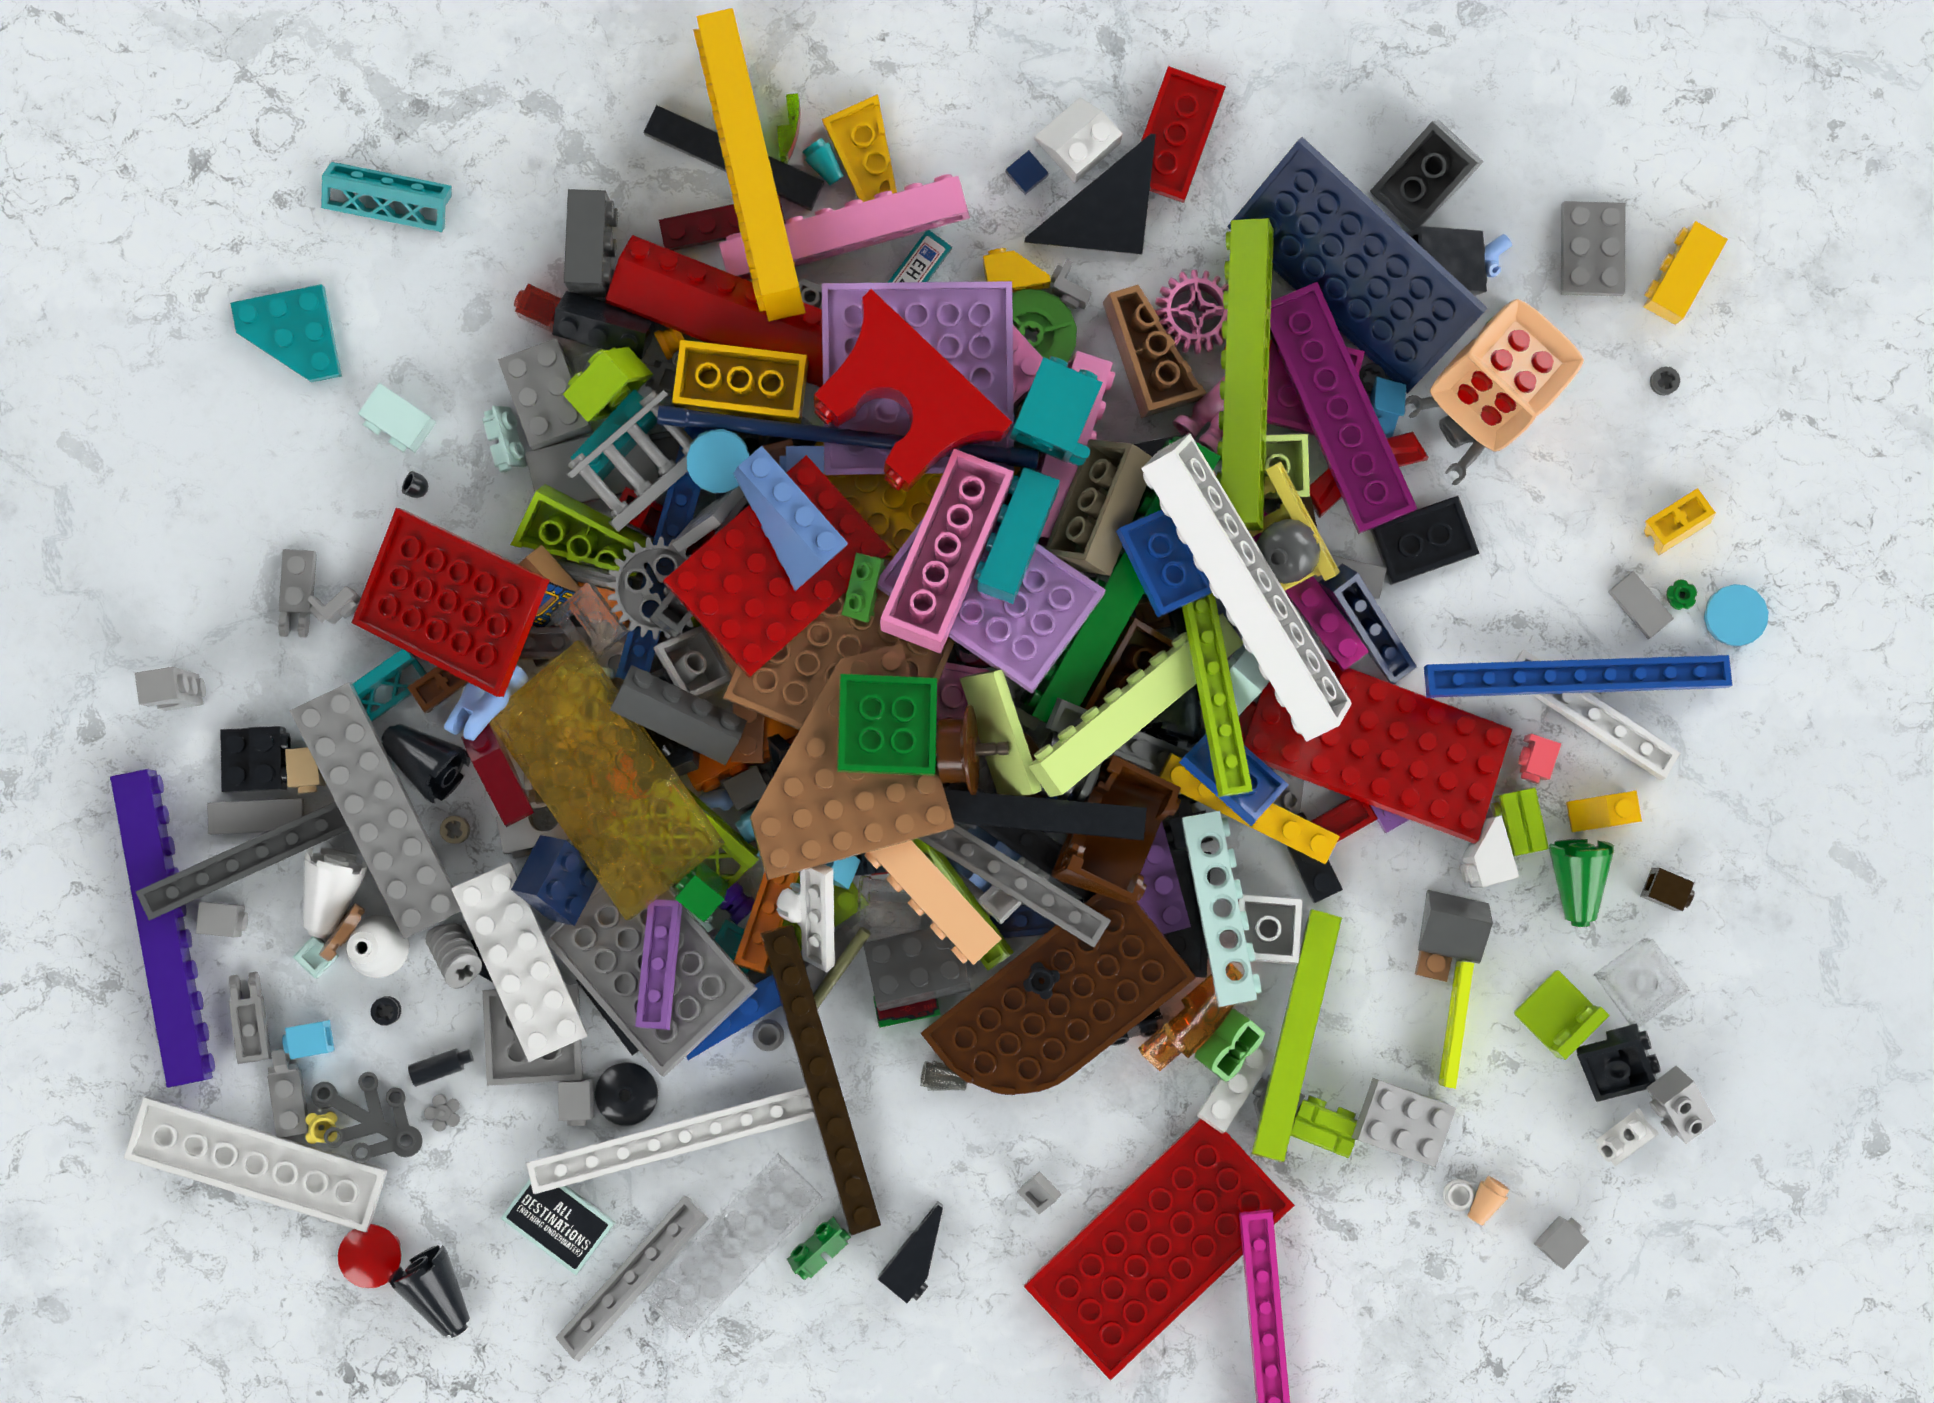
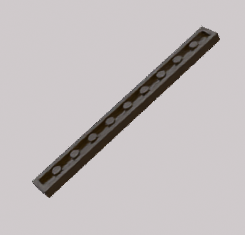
M788 924L760 933L848 1231L852 1236L881 1226L793 925Z

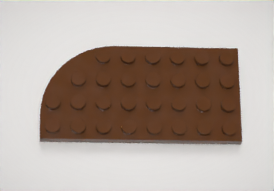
M1095 894L1084 904L1111 920L1095 948L1056 925L923 1030L921 1035L944 1064L966 1082L998 1094L1037 1093L1052 1088L1071 1077L1195 980L1197 976L1138 901L1127 904ZM1036 962H1041L1045 968L1051 971L1057 970L1060 973V980L1054 984L1052 989L1053 995L1049 999H1042L1040 994H1036L1033 991L1028 992L1023 986L1024 981L1029 978L1032 972V964ZM1040 978L1039 982L1043 984L1045 982V979Z

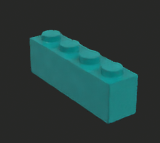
M1025 467L1020 477L1014 476L1008 492L1013 496L1009 505H1002L997 518V522L1001 523L998 533L992 532L985 550L990 552L986 562H979L974 579L978 580L977 591L1014 604L1059 491L1060 480Z

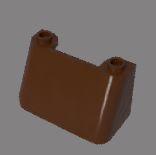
M1115 755L1102 762L1096 785L1084 802L1147 808L1144 841L1067 833L1053 867L1052 877L1064 883L1127 904L1140 901L1147 884L1143 883L1144 876L1140 873L1161 821L1168 815L1173 816L1180 805L1181 800L1177 797L1181 787Z

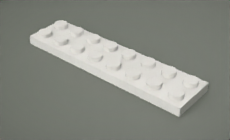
M148 1096L142 1099L124 1155V1159L363 1232H367L371 1224L387 1174V1169L367 1163H358L348 1157L289 1139L279 1138L266 1132Z

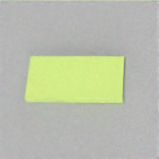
M1001 669L960 678L967 703L972 705L975 711L980 742L1009 743V755L996 754L985 756L997 794L1023 796L1042 791L1039 781L1028 767L1033 760L1003 671Z

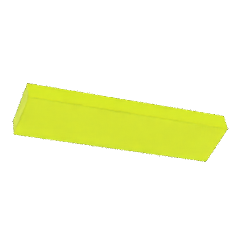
M1457 961L1455 964L1438 1081L1439 1085L1456 1089L1474 968V963Z

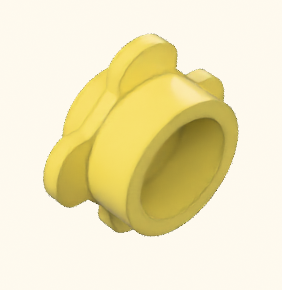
M332 1111L322 1115L309 1113L305 1118V1122L308 1124V1133L305 1135L307 1142L310 1144H315L316 1142L324 1143L326 1130L336 1127L337 1115ZM324 1125L323 1130H319L318 1127ZM337 1132L330 1133L328 1136L329 1142L336 1140Z

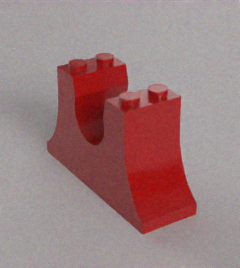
M872 289L862 297L861 313L863 323L859 337L844 363L814 394V407L816 409L814 413L825 424L829 425L832 422L836 427H839L855 417L858 410L865 403L873 399L886 398L899 403L909 415L911 428L901 440L895 443L884 464L886 475L884 479L896 491L902 488L907 493L932 466L953 452V449H958L975 442H1000L1008 434L1013 422Z

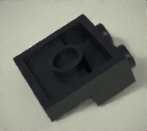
M285 727L220 729L222 792L287 790L285 749H291V737L289 733H286Z
M1637 1023L1606 1031L1607 1040L1580 1046L1576 1049L1578 1059L1596 1102L1646 1090L1649 1085L1657 1080L1656 1073L1661 1072L1656 1054L1649 1055L1648 1049H1652L1646 1030L1640 1032Z

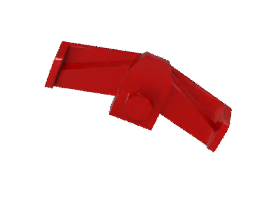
M1413 431L1387 438L1399 467L1428 460L1429 456ZM1329 468L1309 485L1313 509L1319 518L1342 498Z

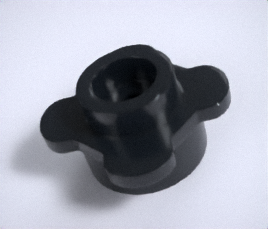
M1036 962L1032 964V972L1029 978L1024 981L1023 986L1026 991H1033L1036 994H1040L1042 999H1049L1053 995L1052 989L1054 984L1060 980V973L1057 970L1051 971L1045 968L1041 962ZM1040 978L1045 979V982L1043 984L1039 982Z

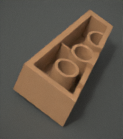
M1135 285L1109 293L1102 303L1141 418L1199 401L1206 394V391L1201 384H1198L1192 374L1193 370L1187 361H1184L1175 347L1176 343L1159 322V316L1140 286Z

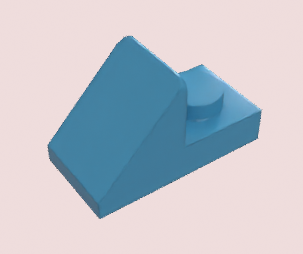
M1375 377L1369 400L1386 438L1393 437L1398 417H1404L1406 384Z

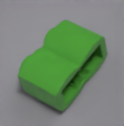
M1233 1008L1220 1018L1214 1033L1207 1036L1200 1043L1194 1057L1206 1068L1227 1082L1240 1071L1245 1057L1251 1055L1260 1046L1265 1032L1253 1021Z

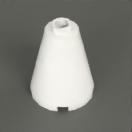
M309 848L304 856L303 927L309 930L308 934L313 937L327 938V935L333 934L340 924L367 873L368 866L365 860H363L362 865L357 863V856L348 852L321 848L320 853H312L314 848Z
M372 915L361 919L346 941V953L351 965L361 974L373 978L386 977L399 970L408 958L410 948L409 938H403L395 920L384 915Z

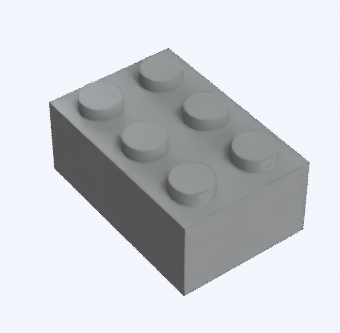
M557 338L498 359L532 450L557 445L593 432L591 423L587 422L563 396V393L570 387L568 382L573 377L563 347Z

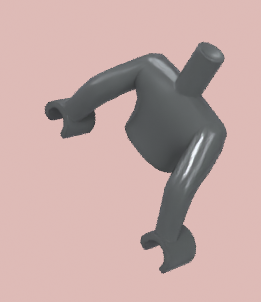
M1411 395L1405 400V405L1410 403L1416 406V410L1410 413V418L1416 417L1421 410L1440 407L1432 396L1421 399L1416 395ZM1447 415L1439 421V426L1449 444L1453 448H1457L1466 443H1473L1459 462L1451 464L1445 474H1448L1450 471H1456L1459 474V478L1455 479L1452 485H1458L1465 478L1466 469L1482 453L1485 446L1476 441Z

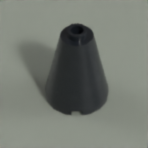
M1197 684L1140 731H1146V734L1175 746L1178 745V741L1187 742L1186 747H1194L1201 740V704H1199L1200 698Z
M403 724L389 726L381 737L382 745L387 755L423 797L431 803H435L434 799L436 798L440 801L446 799L463 780L464 775L460 773L463 765L465 764L467 767L470 765V757L467 750L463 747Z
M439 1245L433 1246L409 1260L411 1264L405 1271H403L402 1267H399L390 1276L388 1282L442 1336L450 1335L453 1338L467 1329L466 1323L470 1317L446 1248L443 1245L441 1248Z

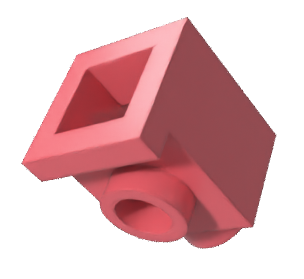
M1534 734L1525 735L1523 741L1529 743L1528 747H1523L1518 760V764L1522 765L1519 772L1522 773L1521 779L1539 784L1540 780H1549L1561 743Z

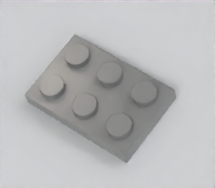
M1564 201L1561 204V295L1623 296L1625 294L1626 203Z
M1372 1078L1352 1138L1436 1168L1456 1108Z

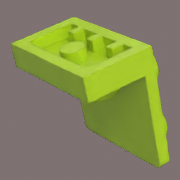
M1555 970L1514 1011V1015L1557 1058L1566 1060L1610 1016L1601 1006L1593 1005L1559 970Z

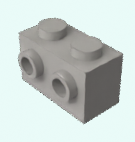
M1677 1066L1646 1088L1653 1099L1649 1102L1650 1106L1659 1117L1664 1119L1660 1122L1662 1127L1671 1137L1677 1135L1685 1144L1716 1122L1695 1082Z

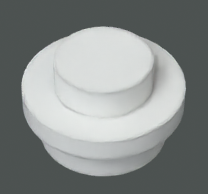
M1454 1179L1445 1185L1443 1200L1449 1208L1455 1211H1464L1472 1205L1475 1192L1470 1183L1463 1179Z

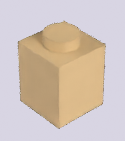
M308 747L285 749L288 787L298 788V793L317 792V786H326V782Z

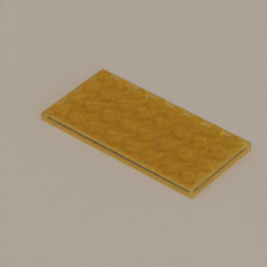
M577 640L509 698L504 710L500 711L489 723L575 848L579 850L580 855L624 919L631 920L719 849L725 842L644 727L610 711L618 690L582 640Z

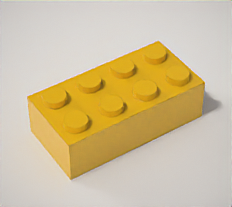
M680 340L672 403L675 407L694 411L801 424L809 360L807 355Z

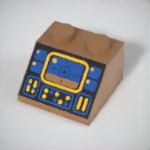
M542 545L519 563V565L550 579L532 626L545 627L584 592Z

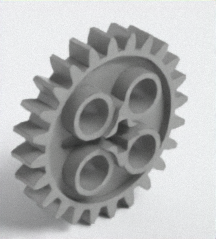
M648 537L646 538V547L644 548L637 542H634V553L624 549L623 553L626 560H614L616 565L620 567L619 571L609 570V574L616 578V582L607 583L606 587L615 589V593L609 595L607 599L611 601L617 600L618 603L611 611H622L623 615L619 622L623 623L629 619L631 621L630 632L637 626L641 627V637H644L647 631L650 630L654 640L657 639L659 631H663L667 639L670 638V634L642 613V606L646 601H655L658 605L662 603L657 593L651 594L649 591L653 587V583L644 568V563L650 564L658 583H663L667 576L659 574L656 569V564L660 559L666 558L671 560L675 570L689 558L685 555L687 549L678 552L672 545L675 539L670 542L669 546H664L663 537L659 538L657 545H653ZM638 572L645 577L646 584L642 589L634 590L628 585L627 579L632 573ZM668 587L663 590L665 597L671 591ZM691 619L686 624L689 627L693 626Z

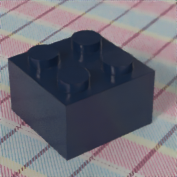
M540 835L511 890L547 919L575 926L603 870L567 840Z

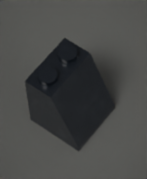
M1420 226L1406 232L1474 296L1487 292L1483 231Z

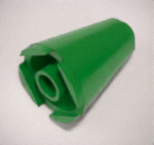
M1566 839L1555 841L1554 844L1550 843L1549 851L1564 918L1571 921L1572 926L1588 927L1590 922L1596 921L1614 853V845L1597 840V846H1594V844L1588 843V839Z

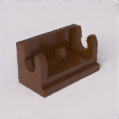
M435 667L407 688L423 712L429 713L434 710V707L459 691L469 682L439 667Z

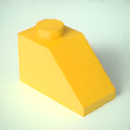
M997 248L988 251V255L983 256L986 282L1012 281V293L1022 289L1042 290L1050 288V275L1014 250L1006 252V248Z
M1637 790L1566 802L1571 832L1642 822Z

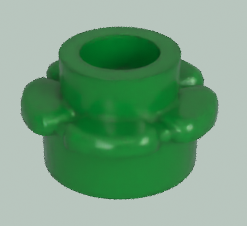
M1677 580L1673 586L1668 587L1666 592L1667 600L1674 609H1689L1696 602L1697 589L1693 584H1688L1686 580ZM1680 592L1685 594L1684 598L1680 597Z

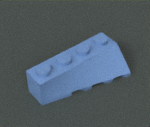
M763 446L758 448L736 468L733 475L751 509L759 519L763 532L769 538L781 566L784 567L790 578V583L796 591L842 551L848 543Z

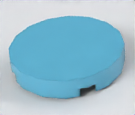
M725 429L706 431L699 434L690 445L687 453V470L692 480L702 489L713 493H726L739 486L733 473L750 456L745 442L733 432Z
M1737 584L1723 587L1715 592L1708 600L1704 613L1707 630L1714 639L1726 645L1736 647L1752 643L1759 638L1768 624L1769 614L1765 600L1756 590L1746 585Z

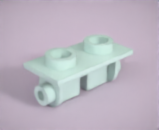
M492 406V410L484 412L485 418L482 421L488 440L499 439L498 444L490 446L495 467H498L500 472L512 470L511 466L526 467L525 449L519 440L516 429L517 420L511 407Z

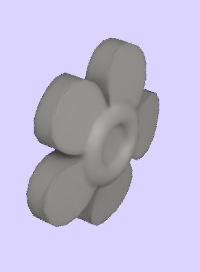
M444 1095L433 1097L432 1103L435 1107H427L424 1111V1116L428 1120L435 1119L432 1123L434 1130L443 1131L447 1124L450 1127H455L459 1124L460 1116L452 1113L460 1108V1103L457 1099L452 1098L446 1103L447 1100Z

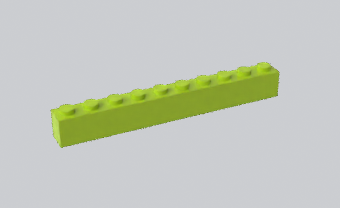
M1268 218L1231 220V231L1226 232V248L1230 250V261H1225L1224 265L1225 279L1229 280L1228 291H1224L1223 294L1224 309H1228L1227 320L1222 323L1223 339H1226V350L1221 352L1222 369H1225V381L1220 382L1221 400H1224V411L1219 412V428L1223 430V441H1219L1217 446V454L1221 456L1219 460H1222L1221 472H1217L1216 478L1248 531L1263 530L1274 233Z

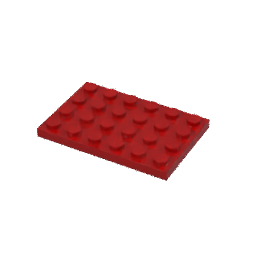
M807 455L788 470L786 474L846 540L848 545L796 591L792 587L788 574L784 567L781 566L769 538L763 532L762 525L750 505L663 580V583L749 678L848 590L856 552L871 557L884 558L892 551Z
M396 508L351 623L496 697H504L550 579L413 513Z

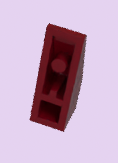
M490 723L487 724L474 741L465 739L462 736L461 739L471 762L504 825L508 827L535 813L502 738Z

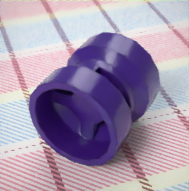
M736 881L727 889L725 899L718 907L721 910H726L730 914V919L738 925L751 913L755 899L745 895L743 887Z

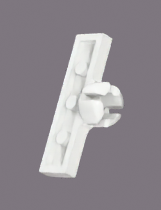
M824 864L800 871V884L791 883L789 887L792 890L787 888L781 891L777 899L776 905L778 908L776 910L783 919L791 923H797L802 931L803 960L828 972L835 966L833 868Z

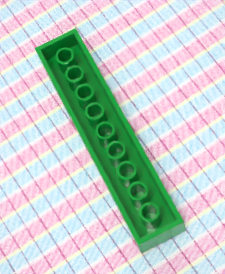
M1173 437L1172 440L1168 439L1161 449L1182 437ZM1196 442L1213 471L1221 456ZM1146 486L1132 522L1162 510L1160 499L1154 489ZM1123 545L1110 576L1096 574L1094 577H1089V579L1106 590L1102 599L1034 692L1030 693L1025 689L1020 701L1023 704L1020 708L1046 724L1057 698L1080 707L1145 592Z

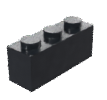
M566 291L555 309L552 335L605 350H610L614 347L616 349L629 347L639 359H643L652 342L655 322L608 304L606 301Z

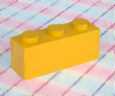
M1697 221L1688 228L1683 227L1674 240V243L1678 246L1673 255L1668 253L1659 267V270L1663 271L1659 280H1653L1647 288L1644 296L1648 297L1643 307L1674 325L1683 320L1728 239Z

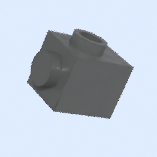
M755 765L724 781L723 784L736 810L741 812L759 802L772 777L767 769L762 771L759 766Z

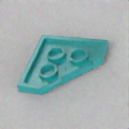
M322 284L230 303L236 333L311 383L342 377L325 287Z

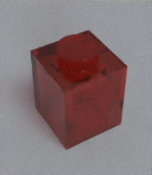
M527 284L525 290L521 289L515 298V312L519 318L553 332L555 309L562 298Z

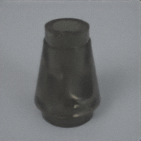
M936 1060L924 1062L920 1086L927 1087L928 1091L966 1090L968 1082L960 1078L944 1063Z

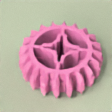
M1192 270L1190 279L1187 278L1184 272H1181L1179 274L1180 283L1176 279L1170 278L1168 281L1170 288L1163 286L1160 290V293L1165 298L1159 297L1155 301V304L1161 307L1155 310L1159 318H1164L1159 322L1163 328L1167 327L1166 333L1174 337L1175 347H1177L1179 341L1184 343L1182 351L1185 353L1188 352L1190 345H1194L1195 354H1199L1201 352V344H1204L1205 349L1210 352L1213 349L1212 340L1219 346L1224 342L1221 336L1222 323L1227 320L1228 309H1224L1223 294L1224 291H1228L1229 285L1225 284L1221 288L1217 285L1221 279L1219 276H1216L1213 282L1207 280L1209 277L1208 271H1204L1202 278H1198L1197 270ZM1190 290L1188 303L1179 305L1178 308H1171V303L1177 295ZM1201 290L1210 294L1216 300L1218 306L1215 303L1204 301ZM1194 302L1195 306H1197V310L1201 312L1197 323L1194 312H1189L1191 311ZM1214 316H1220V322L1217 327L1208 333L1202 334L1203 321L1213 319ZM1173 318L1187 322L1192 334L1179 328Z

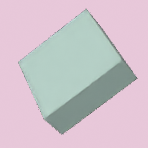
M312 936L293 958L310 975L317 979L339 955L336 954L331 961H327L319 956L326 942L322 938Z

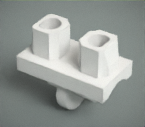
M1638 1108L1595 1141L1598 1144L1597 1149L1604 1159L1608 1162L1611 1161L1616 1166L1659 1133L1646 1121L1643 1112Z

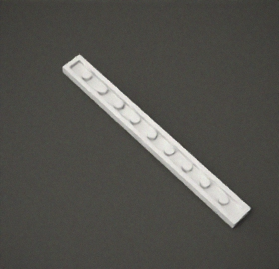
M804 1087L527 1162L526 1166L533 1194L809 1120L815 1118L807 1089Z

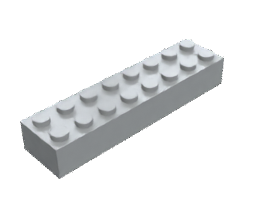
M352 682L346 683L290 710L403 938L412 936L460 912L461 909L451 889L453 885Z

